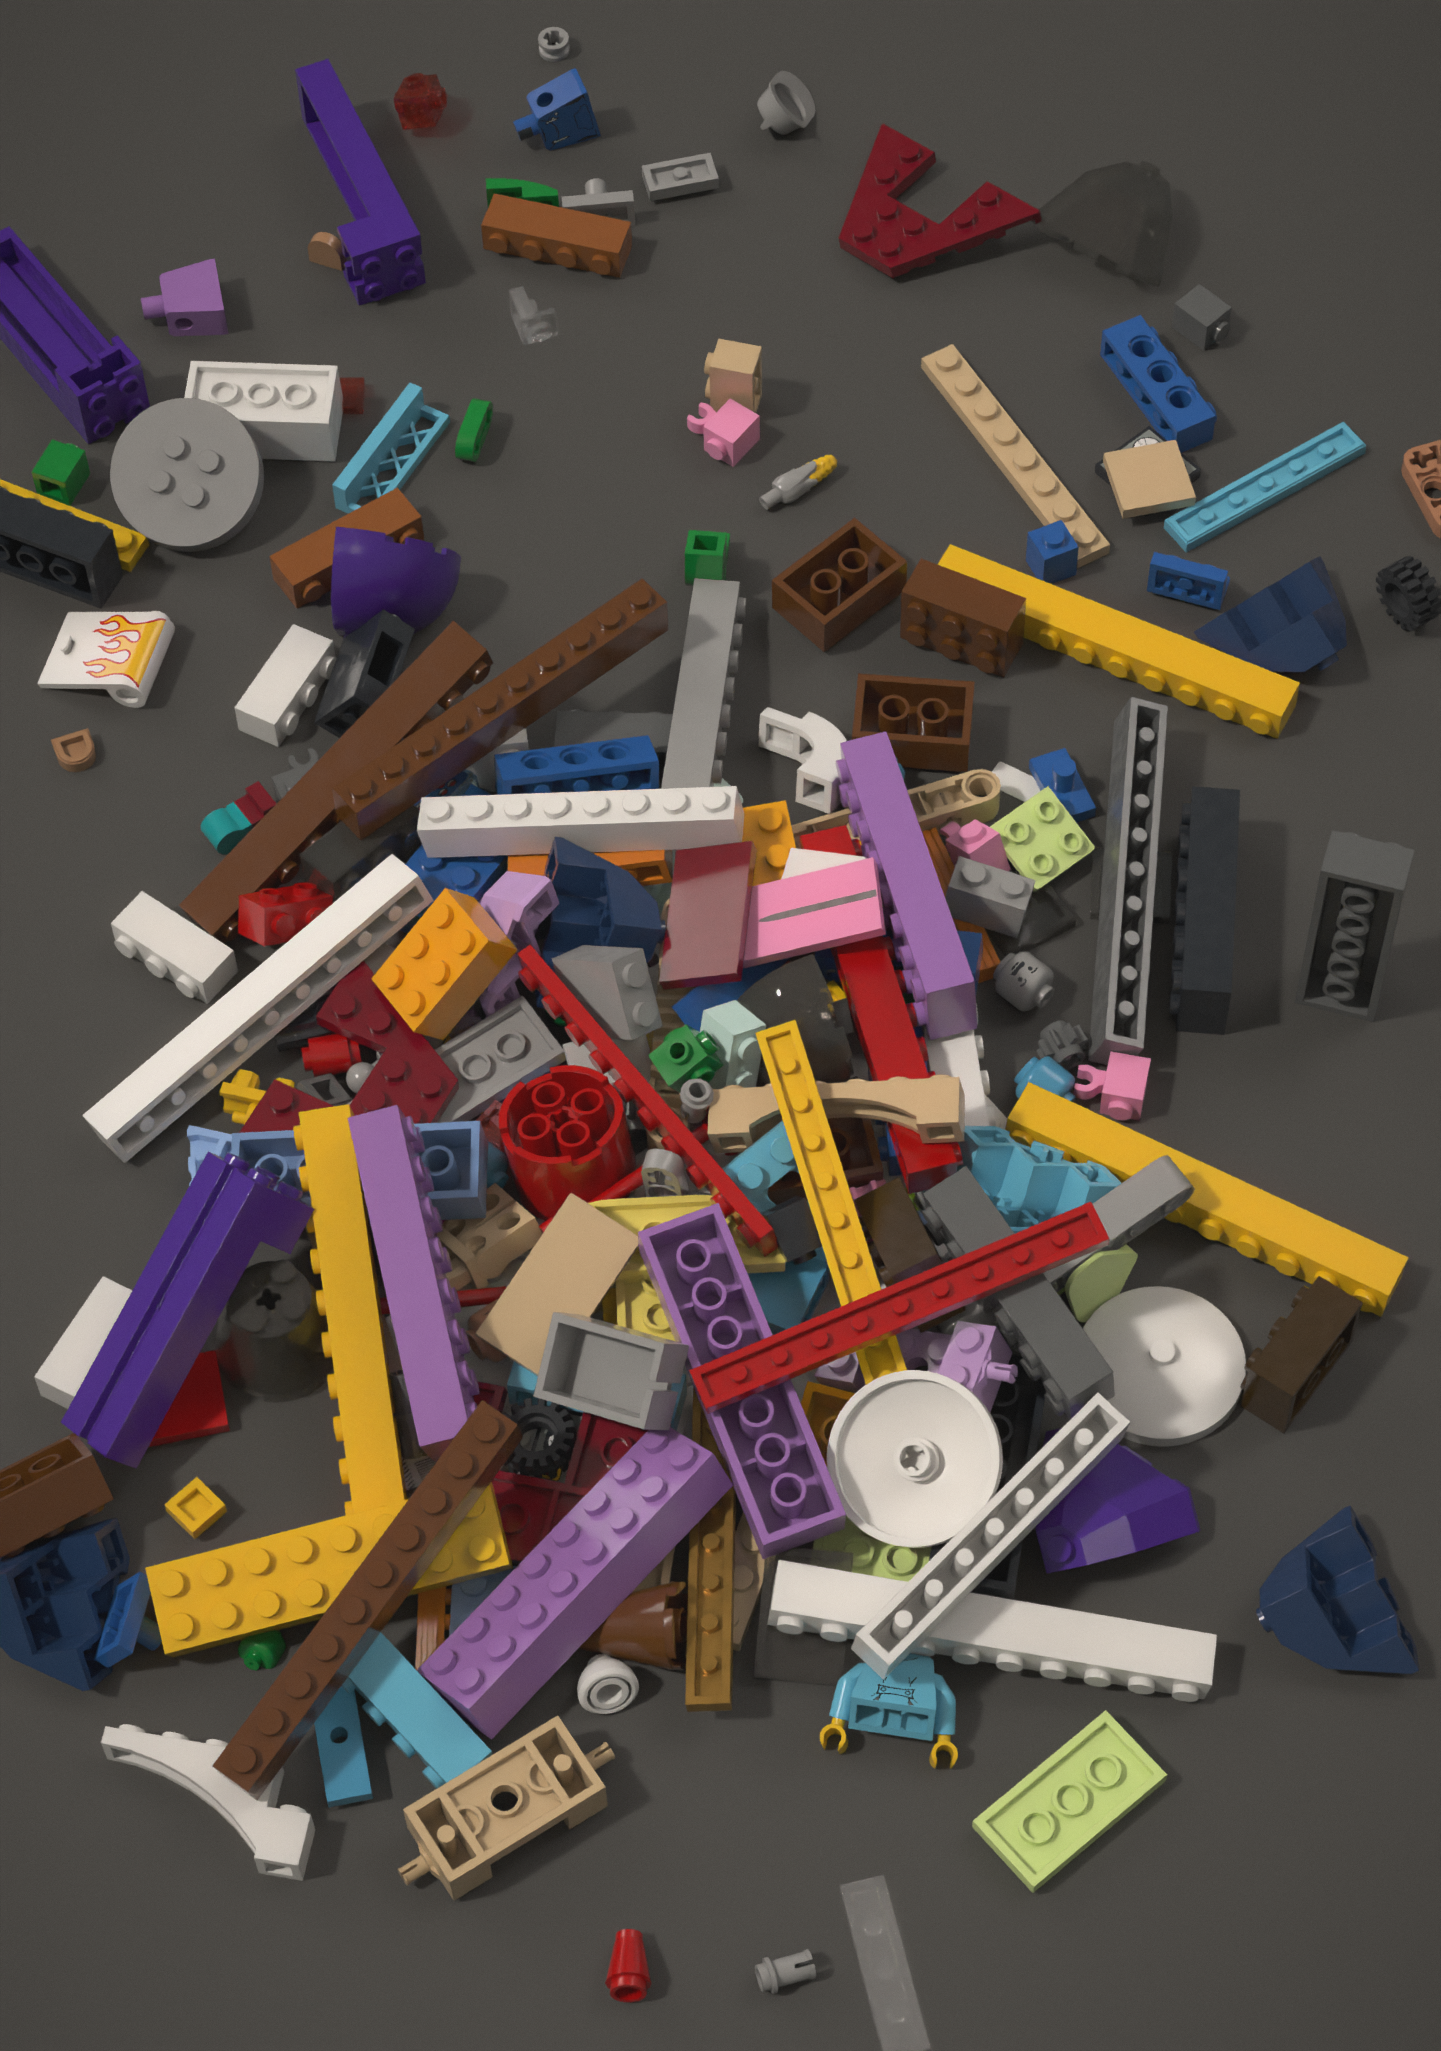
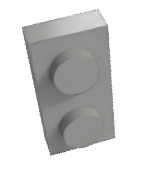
M711 153L642 165V177L650 201L719 188V178Z

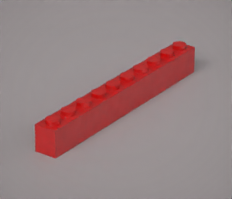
M847 825L800 836L801 849L863 856L858 838L851 840ZM882 935L830 948L872 1081H887L892 1077L898 1076L909 1079H927L936 1075L934 1071H927L925 1061H928L929 1057L926 1043L923 1037L916 1038L913 1029L917 1027L916 1013L912 1003L905 1004L902 995L906 993L905 980L901 969L894 971L891 961L895 960V951L890 936L883 937ZM886 1122L908 1194L931 1189L956 1173L957 1166L963 1165L958 1142L922 1143L920 1134L903 1126Z

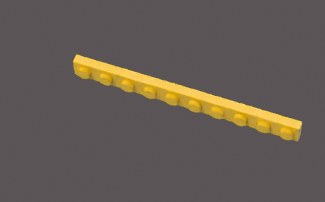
M796 1020L756 1032L755 1034L841 1306L881 1290V1286ZM896 1335L856 1351L866 1385L884 1375L907 1370Z

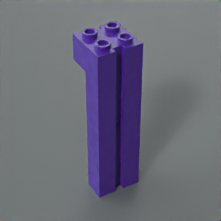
M329 59L295 69L302 119L354 219L353 222L338 226L337 232L341 238L342 251L345 258L351 257L350 261L344 262L345 270L343 275L358 305L377 301L383 297L425 284L424 264L419 256L422 255L420 233Z
M10 226L0 231V339L89 445L100 438L108 436L114 430L115 423L123 420L127 424L150 407L141 362L118 335L111 338L113 345L111 346Z
M208 1151L61 1423L77 1436L87 1439L88 1444L104 1457L137 1469L260 1241L291 1254L314 1211V1208L300 1200L303 1195L302 1191L283 1181L277 1185L280 1177L263 1167L257 1166L256 1169L251 1167L249 1170L250 1163L232 1153L227 1152L225 1158H222Z

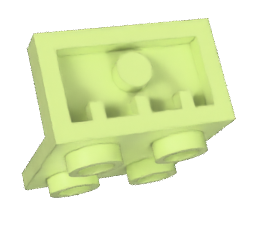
M1049 786L990 826V828L1000 833L1006 856L1020 875L1036 880L1033 888L1035 892L1089 855L1095 848Z

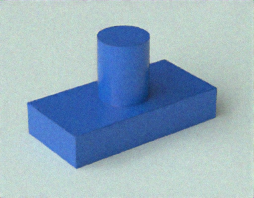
M1066 748L1029 759V770L1040 791L1049 786L1076 823L1095 817L1096 807L1076 769L1075 762L1070 758Z
M139 1572L115 1588L94 1657L95 1661L108 1668L131 1655L136 1642L152 1651L162 1642L158 1623L144 1616L151 1593L146 1574Z

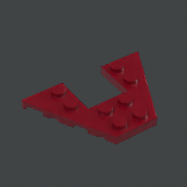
M882 124L839 235V243L841 249L894 278L908 273L915 267H924L936 262L935 257L954 249L961 253L982 245L988 239H998L1006 236L1005 230L1031 220L1038 224L1042 221L1041 212L1039 209L986 181L940 224L930 220L895 199L936 163L935 152L889 126Z
M363 960L338 982L316 1015L318 1025L382 1053L377 1064L350 1104L354 1116L398 1105L405 1117H412L414 1124L437 1123L459 1089L458 1079L422 1034L413 1032L371 978L375 974ZM274 1079L239 1133L293 1130V1126L300 1125L299 1112L334 1106Z
M478 1382L479 1394L473 1395L477 1406L483 1400L502 1413L508 1394L504 1386ZM583 1412L564 1483L499 1470L491 1483L493 1484L512 1564L519 1565L648 1430Z

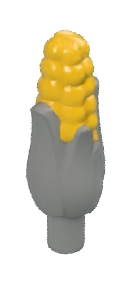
M825 455L778 476L772 482L773 489L759 497L761 505L768 510L779 502L784 504L794 502L800 496L810 491L811 487L822 481L823 478H826L828 474L832 473L833 469L837 467V459L833 455Z

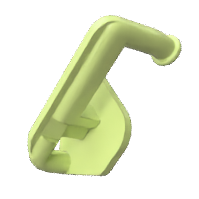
M1127 1244L1118 1250L1099 1251L1073 1271L1065 1287L1058 1291L1057 1294L1061 1295L1065 1291L1073 1316L1079 1322H1087L1100 1306L1120 1294L1137 1260L1138 1254Z

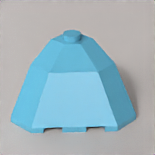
M965 1126L964 1141L958 1142L963 1159V1165L958 1166V1171L967 1166L1014 1233L1086 1203L1092 1202L1093 1204L1122 1184L1103 1165L1089 1160L1087 1163H1073L1062 1158L1065 1151L1037 1141H1033L1031 1147L1020 1144L1009 1136L1010 1131L996 1126Z

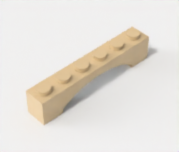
M938 1074L927 1079H909L898 1076L892 1077L887 1081L851 1079L846 1083L828 1084L823 1081H815L827 1119L857 1117L894 1123L920 1134L922 1143L964 1141L965 1094L959 1077ZM771 1083L766 1084L764 1087L744 1088L739 1085H728L723 1089H713V1101L709 1106L708 1137L715 1153L743 1152L782 1121Z

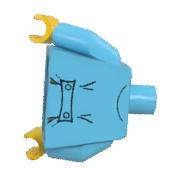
M910 1653L884 1680L866 1663H858L838 1680L829 1716L833 1717L832 1722L826 1725L820 1732V1742L824 1750L828 1737L838 1734L841 1736L838 1752L842 1754L846 1751L848 1738L843 1728L845 1721H849V1729L932 1741L933 1734H937V1743L932 1748L929 1757L930 1764L935 1769L937 1764L936 1752L944 1750L950 1754V1769L953 1768L958 1758L957 1748L951 1743V1735L955 1734L956 1699L944 1678L934 1673L933 1659L929 1656Z

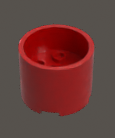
M576 1065L550 1067L551 1073L537 1077L526 1084L520 1081L508 1093L499 1112V1130L518 1197L530 1213L544 1221L550 1217L554 1218L570 1193H573L585 1202H589L638 1168L623 1101L616 1089L609 1083L608 1077L591 1068Z

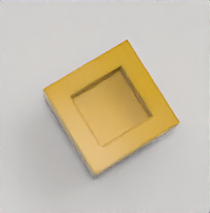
M198 1477L193 1479L164 1504L166 1512L194 1539L227 1512L226 1505Z

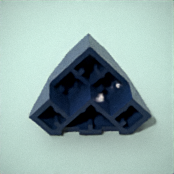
M1321 556L1309 561L1281 580L1264 588L1236 607L1224 612L1194 631L1198 639L1272 672H1305L1315 665L1321 671L1338 661L1339 657L1336 652L1347 646L1345 618Z
M554 837L545 865L544 876L551 879L560 904L539 924L538 939H545L541 949V958L555 973L552 958L582 945L643 948L646 963H648L653 957L656 945L663 943L666 931L665 920L660 919L657 901L630 872L563 837ZM536 989L537 1007L545 1008L541 1001L544 997Z
M1349 1505L1340 1510L1281 1558L1259 1589L1260 1607L1256 1609L1259 1621L1267 1633L1271 1631L1275 1633L1281 1645L1326 1669L1413 1674L1419 1671L1417 1648L1411 1634L1407 1631L1396 1611L1400 1610L1390 1583L1386 1577L1378 1579L1376 1556L1378 1554L1373 1542L1353 1508Z
M117 1518L107 1519L29 1544L24 1551L14 1557L0 1558V1647L11 1659L81 1691L92 1689L111 1674L113 1670V1665L108 1668L95 1661L94 1657L115 1588L119 1585L120 1575L127 1574L130 1556Z

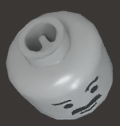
M1027 951L1019 952L1016 955L1014 953L1008 954L999 963L993 974V978L996 980L995 991L1022 1012L1029 1011L1035 1006L1039 1008L1044 1007L1055 991L1051 987L1054 977L1052 970Z

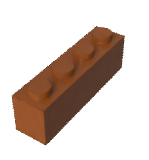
M499 194L493 195L481 224L483 249L557 264L567 268L586 270L600 275L620 278L632 248L630 221Z
M398 487L269 556L274 581L296 609L308 602L318 600L323 594L331 591L336 527L386 533V536L393 537L394 542L405 544L407 537L424 540L422 516Z

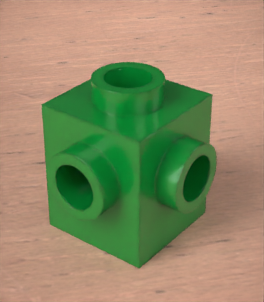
M687 1024L667 1034L664 1042L648 1055L667 1085L679 1093L683 1084L688 1080L702 1079L709 1083L714 1078L715 1072L724 1066L715 1053L720 1048L714 1038L706 1030L699 1032Z

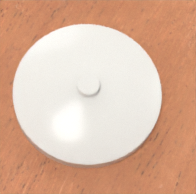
M1154 1286L1133 1289L1105 1302L1091 1315L1083 1328L1113 1370L1115 1396L1108 1400V1402L1130 1421L1123 1438L1150 1446L1182 1445L1212 1433L1234 1411L1243 1390L1240 1386L1246 1375V1370L1244 1369L1246 1359L1243 1344L1229 1319L1217 1307L1202 1297L1171 1287Z
M905 1370L879 1377L862 1387L840 1411L831 1430L827 1448V1469L847 1517L858 1528L873 1538L900 1547L925 1548L950 1541L995 1496L1002 1474L1003 1453L1001 1439L994 1419L987 1407L964 1385L951 1378L929 1371Z

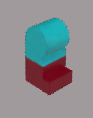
M259 781L245 788L246 795L230 803L226 808L212 811L202 821L201 831L219 854H229L276 805V802Z

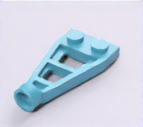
M783 1120L722 1168L760 1213L776 1206L768 1197V1188L789 1171L799 1173ZM823 1247L815 1249L817 1256L814 1258L827 1262Z

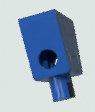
M576 68L528 93L526 99L531 114L513 121L520 141L539 134L545 148L550 151L601 136L587 90Z

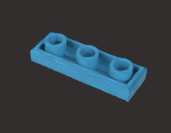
M341 1686L314 1723L328 1807L373 1799L355 1690L349 1694ZM338 1737L347 1738L343 1743H334V1740Z

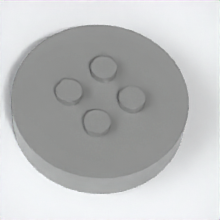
M176 398L149 407L135 417L125 428L113 451L110 482L119 510L140 534L149 541L170 550L196 552L208 550L227 542L248 524L262 496L264 467L255 440L232 413L206 400Z

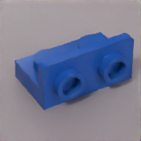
M1154 552L1150 562L1147 591L1220 610L1229 586L1230 577L1227 576V570L1219 569L1213 565H1203L1181 559L1175 555Z

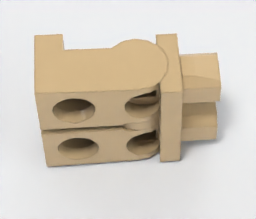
M496 1183L487 1188L486 1218L445 1220L442 1224L443 1231L437 1233L442 1247L447 1248L450 1257L452 1272L446 1273V1277L451 1288L455 1287L456 1291L469 1283L476 1289L485 1288L489 1285L487 1279L499 1276L504 1272L508 1263L528 1250L531 1252L543 1234L536 1218L517 1201L515 1202Z

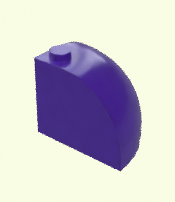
M336 527L331 583V611L334 630L339 636L345 637L352 631L360 628L383 609L388 613L398 616L403 622L415 629L413 634L426 628L442 614L455 593L460 573L461 556L448 548H442V552L437 553L435 552L436 548L432 547L433 543L407 537L405 544L395 543L393 537L386 536V533Z

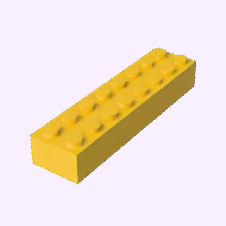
M491 1482L408 1596L513 1569ZM409 1499L146 1567L164 1653L171 1657H177L242 1640L255 1634L280 1630L321 1619Z

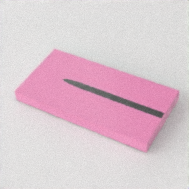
M871 857L752 886L743 969L886 935L878 865L875 859Z

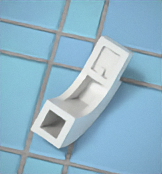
M767 707L760 714L758 746L802 763L797 769L795 802L831 814L841 803L838 785L841 782L836 769V760L842 759L840 743L846 742L844 735L832 723L814 713L808 712L800 719Z

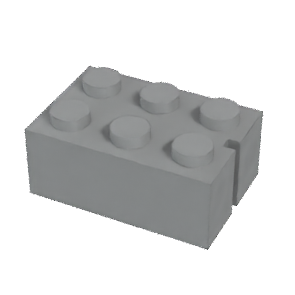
M553 1312L533 1397L641 1429L669 1430L678 1392L671 1390L672 1383H681L689 1345L580 1314Z

